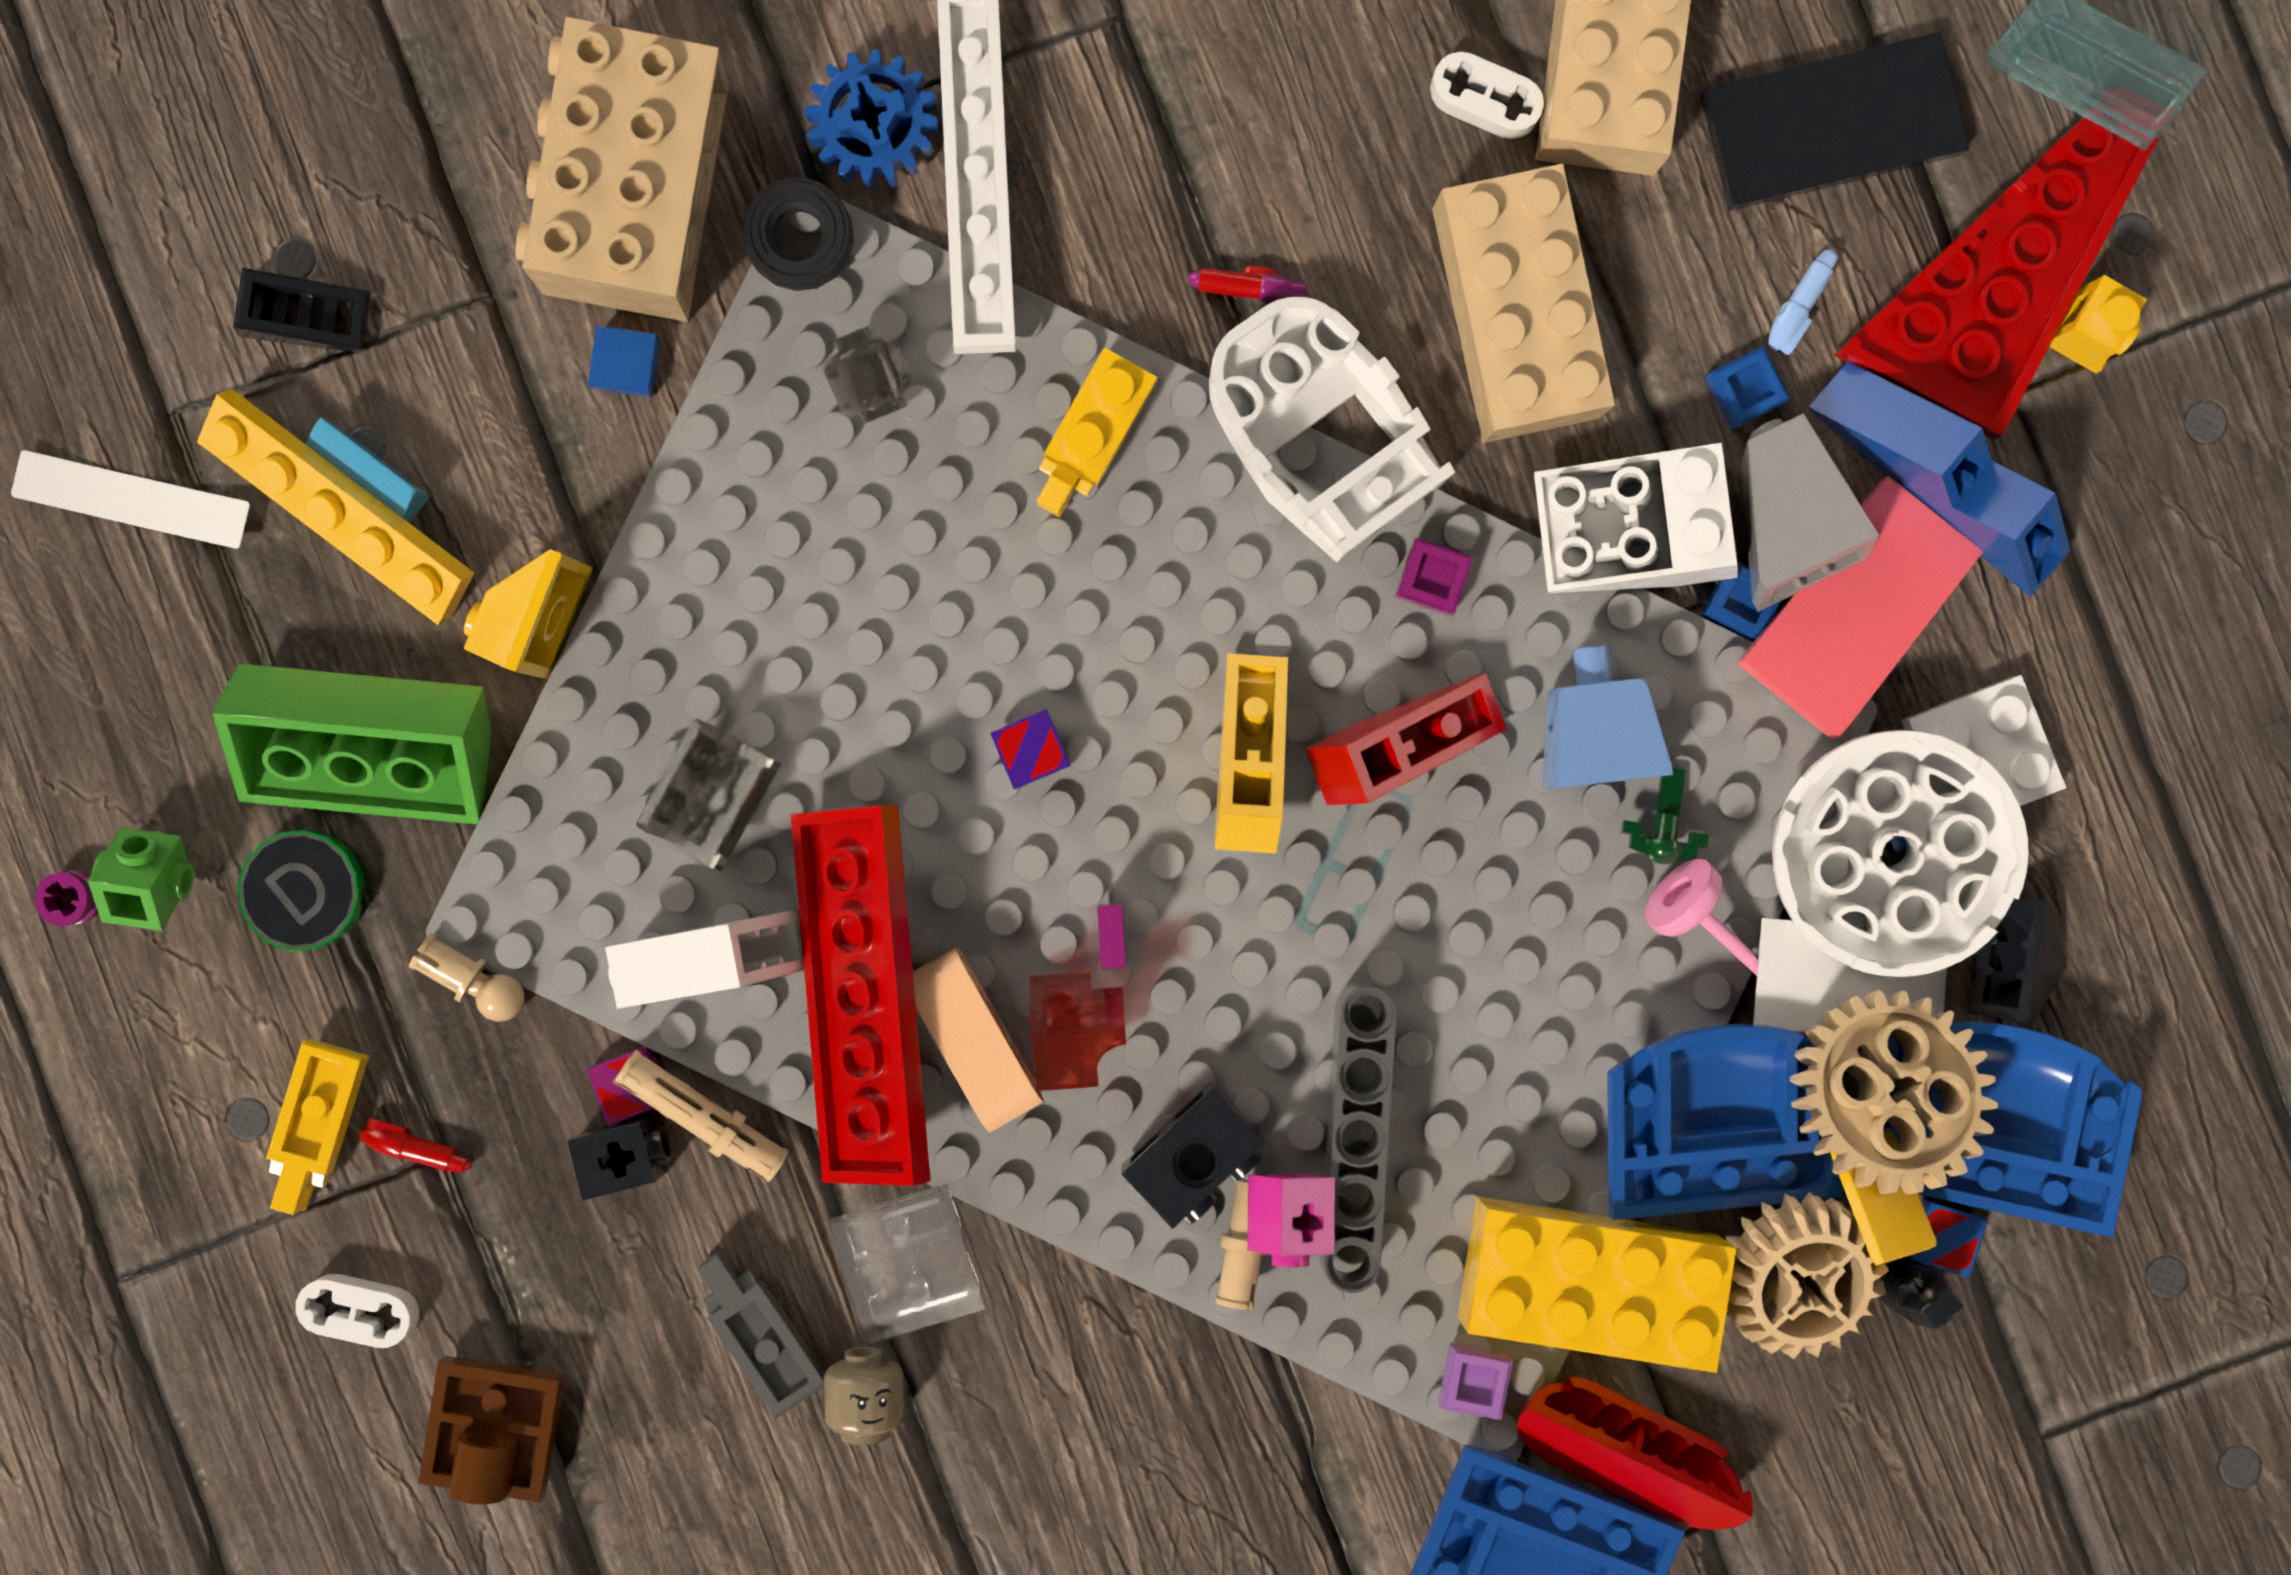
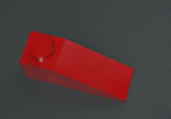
M1482 673L1355 723L1305 750L1326 805L1369 804L1507 730L1487 674Z

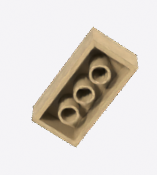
M1556 0L1543 94L1544 107L1540 117L1535 160L1651 176L1657 173L1671 155L1691 0Z
M1563 163L1442 189L1432 210L1482 443L1600 419L1615 406Z

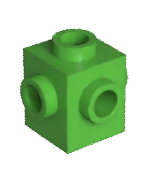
M120 827L108 848L97 855L88 883L101 922L163 931L179 901L186 899L191 893L195 871L194 866L188 863L181 836Z

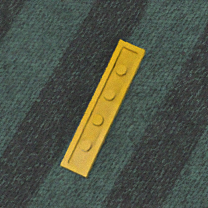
M230 389L216 394L197 443L434 623L440 625L452 618L475 574L472 570L235 390Z

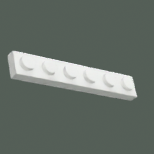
M937 0L954 354L1016 352L999 0Z

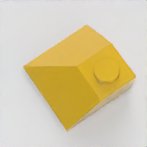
M548 550L486 591L483 601H478L472 606L464 625V634L468 636L464 649L511 671L549 679L593 567L554 550Z

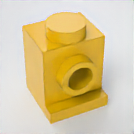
M2103 275L2079 289L2049 347L2090 371L2099 373L2110 356L2124 353L2137 337L2142 325L2139 322L2140 312L2147 299L2108 276Z

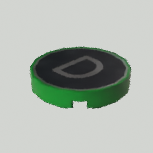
M311 830L280 832L261 842L245 860L237 883L239 908L249 928L269 945L288 951L324 948L343 938L358 921L363 907L361 901L363 898L362 889H365L364 872L354 853L336 837Z

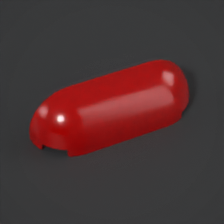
M1569 1377L1565 1382L1547 1384L1538 1389L1529 1398L1520 1413L1517 1423L1518 1433L1526 1446L1539 1457L1660 1517L1684 1526L1708 1530L1737 1527L1752 1518L1753 1502L1750 1490L1743 1492L1736 1474L1724 1460L1729 1454L1723 1447L1710 1438L1595 1382L1579 1377Z

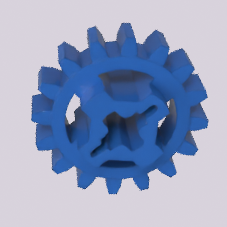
M872 50L868 64H860L854 52L847 53L848 69L841 72L837 67L828 64L825 68L831 80L830 84L825 86L813 83L810 88L814 98L820 105L805 107L804 114L808 122L817 126L807 132L809 141L813 148L824 147L819 154V158L826 169L840 162L838 174L843 182L848 184L856 173H860L866 189H873L877 175H885L891 187L897 186L896 171L903 167L907 172L915 176L919 172L914 159L916 153L932 156L934 152L932 143L924 136L925 134L939 132L940 126L937 117L926 114L937 107L933 92L920 93L926 83L923 74L919 70L905 77L906 65L904 58L899 55L892 60L888 67L883 65L879 50ZM872 83L884 84L896 90L888 93L872 85ZM850 92L844 106L836 110L841 99ZM865 101H870L873 112H877L880 123L877 126L880 133V139L878 140L875 139L872 129L867 126L865 115L868 113ZM909 130L905 140L896 149H893L901 132ZM859 147L871 153L873 157L860 156L848 151V149Z

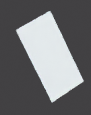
M1762 918L1753 1025H1766L1806 1032L1807 1029L1817 1025L1826 1027L1821 1017L1822 1013L1835 1007L1842 1011L1841 1002L1854 996H1858L1864 1002L1865 995L1876 990H1882L1887 1001L1890 995L1902 990L1907 991L1910 1007L1918 1000L1926 997L1931 998V1017H1935L1938 1014L1944 1013L1947 968L1929 974L1908 977L1879 976L1853 969L1819 950L1801 933L1792 920Z

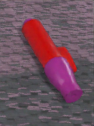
M1247 266L1243 273L1201 267V270L1193 271L1188 276L1189 284L1194 288H1198V292L1259 299L1262 302L1272 303L1287 297H1306L1307 283L1286 279L1279 276V272L1276 270L1258 266Z

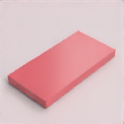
M1890 476L1882 479L1861 505L1879 534L1869 558L1790 596L1737 663L1831 740L1842 736L1984 552Z

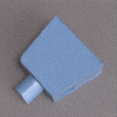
M1610 645L1574 649L1573 657L1577 686L1552 689L1548 691L1543 765L1544 789L1673 775L1672 764L1645 678L1614 681Z

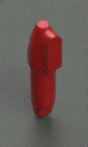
M369 1117L366 1128H363L359 1135L360 1140L373 1150L383 1155H389L397 1160L405 1159L445 1172L463 1174L472 1168V1161L469 1158L457 1155L456 1148L412 1136L410 1128Z

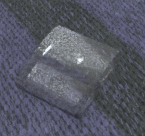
M948 1183L830 1218V1226L844 1276L868 1344L985 1309L984 1294L966 1247L965 1231Z

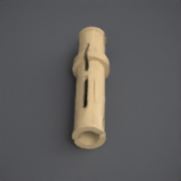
M637 1049L631 1054L613 1081V1084L616 1086H621L665 1117L673 1120L709 1144L708 1152L717 1158L722 1154L726 1155L761 1178V1181L765 1184L770 1182L789 1153L788 1149L780 1147L744 1123L745 1115L737 1110L730 1114L685 1082L641 1055V1052Z

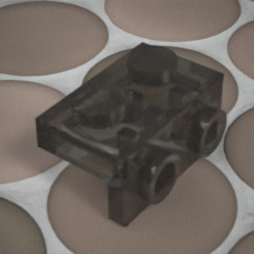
M697 718L692 722L687 733L679 740L675 754L657 787L649 794L645 808L636 826L648 834L665 839L707 867L722 872L782 763L735 735Z

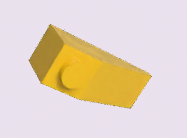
M1227 653L1215 849L1262 853L1277 852L1283 820L1288 657Z

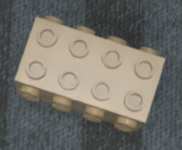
M566 17L562 37L553 36L550 44L548 72L550 75L555 76L552 98H543L539 107L537 133L539 137H544L541 161L532 160L528 170L526 193L527 198L534 199L530 223L522 222L518 229L515 249L516 259L523 261L522 268L543 295L688 322L729 90L719 47Z

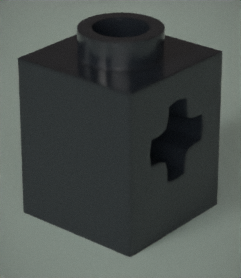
M653 1114L615 1123L610 1126L607 1125L583 1131L567 1140L582 1201L654 1183L667 1173L666 1163L671 1162V1148L667 1133L663 1127L656 1128ZM618 1147L622 1151L633 1150L635 1160L629 1164L626 1160H615L613 1150Z

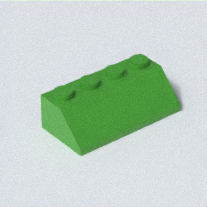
M238 664L212 712L239 802L466 824H478L484 811L492 731L484 688L482 686Z

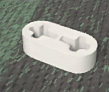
M1456 52L1443 58L1436 67L1431 80V97L1439 109L1502 138H1522L1532 131L1542 115L1544 100L1537 84L1522 75L1471 53ZM1458 71L1464 72L1469 75L1467 86L1484 95L1471 89H1464L1460 97L1454 96L1449 92L1451 82L1443 77L1453 79ZM1513 95L1519 96L1524 99L1522 110L1529 113V115L1520 113L1515 121L1509 120L1505 117L1507 107L1503 103L1489 97L1508 103Z
M327 1274L312 1281L300 1291L296 1300V1315L306 1330L318 1335L375 1348H388L398 1344L415 1330L419 1322L420 1309L416 1299L408 1291L399 1287L342 1274ZM328 1291H332V1302L351 1307V1310L341 1309L325 1317V1306L316 1303V1298ZM387 1304L392 1305V1315L400 1318L401 1322L386 1331L383 1329L384 1320L382 1318L365 1314V1311L377 1312Z

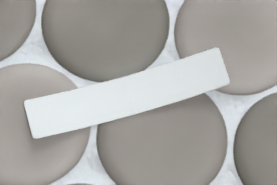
M23 450L20 453L11 495L15 498L236 549L241 545L250 507L247 501L145 479Z

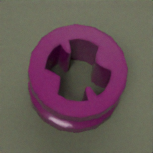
M83 871L56 872L46 876L39 883L35 892V905L40 916L54 926L80 925L92 920L98 914V910L88 883L91 875ZM61 887L63 889H76L78 900L71 901V904L77 906L76 909H62L60 907L58 897L66 895L60 891Z

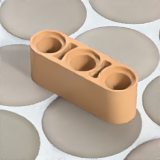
M955 947L914 970L913 980L916 1009L985 1129L992 1133L1043 1104V1095L1033 1075L959 948Z

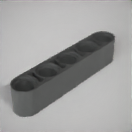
M1357 982L1344 988L1338 996L1335 1006L1324 1176L1335 1177L1334 1254L1320 1255V1261L1331 1284L1340 1291L1348 1293L1362 1292L1371 1287L1378 1278L1381 1267L1397 1022L1396 1006L1390 995L1375 984L1368 982ZM1366 995L1377 997L1381 1004L1380 1018L1370 1027L1361 1028L1354 1026L1350 1020L1349 1013L1354 1001ZM1358 1058H1369L1374 1060L1377 1065L1376 1079L1366 1088L1357 1089L1350 1087L1346 1083L1345 1076L1348 1066ZM1357 1120L1367 1121L1372 1124L1373 1136L1367 1146L1362 1149L1352 1150L1342 1145V1133L1348 1124ZM1350 1183H1361L1369 1188V1198L1366 1204L1355 1211H1348L1339 1207L1337 1199L1343 1187ZM1355 1245L1365 1250L1364 1262L1355 1271L1343 1272L1334 1267L1335 1255L1343 1247Z

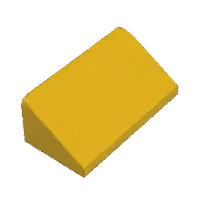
M1883 1129L1884 1139L1893 1150H1897L1899 1144L1895 1133L1891 1129ZM1832 1151L1830 1154L1833 1161H1835L1837 1154ZM1856 1168L1839 1174L1872 1263H1875L1876 1266L1932 1249L1937 1245L1936 1237L1918 1193L1905 1195L1900 1186L1896 1193L1883 1195L1879 1193L1877 1179L1871 1186L1856 1187L1854 1181Z

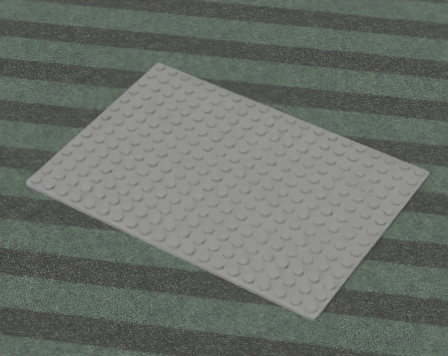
M841 200L852 219L854 243L848 263L835 279L818 289L794 291L775 286L758 273L754 265L751 264L426 929V936L433 934L437 937L436 939L475 962L482 958L487 961L485 969L495 974H505L514 977L522 987L818 1130L804 971L739 988L617 1009L613 987L608 975L609 965L605 947L795 909L799 911L791 814L898 804L912 969L914 971L949 950L958 947L978 978L1044 1098L1043 1104L989 1133L974 1112L916 1009L931 1182H927V1184L1463 1445H1472L1511 1455L1516 1461L1525 1445L1517 1430L1520 1413L1526 1402L1538 1389L1556 1381L1570 1350L1468 1334L1458 1319V1308L1476 1196L1608 1217L1607 1071L1618 1063L1622 1064L1640 1049L1661 1039L1698 1028L1727 1025L1752 974L1749 968L1701 924L1684 934L1671 937L1660 935L1644 919L1645 906L1657 885L1672 870L1685 862L1694 860H1680L1669 864L1655 863L1649 857L1629 848L1630 835L1621 834L1622 822L1627 820L1643 823L1641 835L1652 837L1660 777L1544 789L1543 765L1548 691L1561 687L1577 686L1573 650L1585 647L1610 645L1614 681L1645 678L1672 768L1686 770L1677 841L1688 843L1690 832L1709 835L1708 847H1698V855L1695 859L1707 860L1722 877V892L1711 913L1758 957L1761 919H1778L1784 907L1775 882L1772 858L1773 838L1781 809L1797 781L1816 761L1834 748L1852 739L1867 735L1877 714L1875 702L1869 699L1842 736L1831 740L1737 664L1752 645V641L1643 588L1548 593L1542 539L1439 489L1433 490L1349 552L1340 561L1336 562L1266 500L1239 458L1215 415L1210 400L1208 377L1014 283L1012 285L1016 352L954 354L949 252ZM794 212L783 217L777 225L775 232L778 248L786 255L793 257L806 256L813 252L819 245L822 236L821 225L818 220L811 214L804 212ZM1105 347L1158 377V381L1099 486H1094L1088 497L1075 490L1060 518L1039 507V503L1036 502L1050 477L1040 471L1039 467L1045 458V450ZM889 354L890 358L886 357L884 360L888 365V370L884 372L880 369V365H876L875 362L879 361L883 355ZM868 362L863 366L857 367L853 372V367L857 363ZM889 381L891 382L888 387L876 390L877 387L882 386L888 383ZM1310 427L1270 455L1268 460L1295 495L1300 493L1310 502L1370 459L1371 456ZM1416 537L1474 557L1455 615L1452 617L1394 598L1412 542ZM1227 653L1288 657L1283 820L1276 853L1215 849ZM1477 674H1487L1507 730L1369 804L1326 805L1306 753V748L1355 723ZM1047 709L1071 766L1014 790L990 733ZM1123 902L1126 968L1101 969L1097 906L1098 904ZM1368 982L1375 984L1390 995L1396 1006L1397 1014L1382 1254L1378 1278L1366 1290L1348 1293L1340 1291L1331 1284L1321 1264L1320 1255H1309V1266L1307 1267L1273 1266L1272 1255H1262L1254 1298V1310H1239L1218 1305L1215 1303V1299L1218 1296L1225 1249L1220 1247L1222 1233H1228L1236 1189L1234 1180L1229 1176L1212 1192L1217 1200L1200 1219L1191 1225L1183 1219L1172 1229L1121 1175L1122 1164L1211 1081L1262 1136L1264 1144L1257 1150L1262 1158L1248 1174L1303 1173L1324 1176L1334 1016L1337 998L1344 988L1353 983ZM1366 995L1354 1001L1349 1012L1352 1024L1364 1028L1376 1023L1381 1014V1004L1377 997ZM1358 1058L1351 1062L1345 1074L1346 1083L1350 1087L1357 1089L1366 1088L1371 1085L1377 1075L1375 1061L1369 1058ZM1363 1120L1353 1121L1348 1124L1342 1133V1145L1352 1150L1362 1149L1367 1146L1373 1136L1372 1124ZM1191 1144L1182 1150L1178 1162L1186 1171L1200 1173L1210 1167L1214 1154L1205 1145ZM1248 1174L1245 1175L1242 1179L1248 1180ZM1361 1183L1346 1185L1339 1192L1338 1206L1348 1211L1362 1208L1368 1201L1369 1188ZM1355 1245L1343 1247L1335 1255L1334 1267L1343 1272L1355 1271L1364 1262L1365 1250ZM1449 1343L1510 1354L1513 1363L1502 1420L1440 1408L1438 1400Z

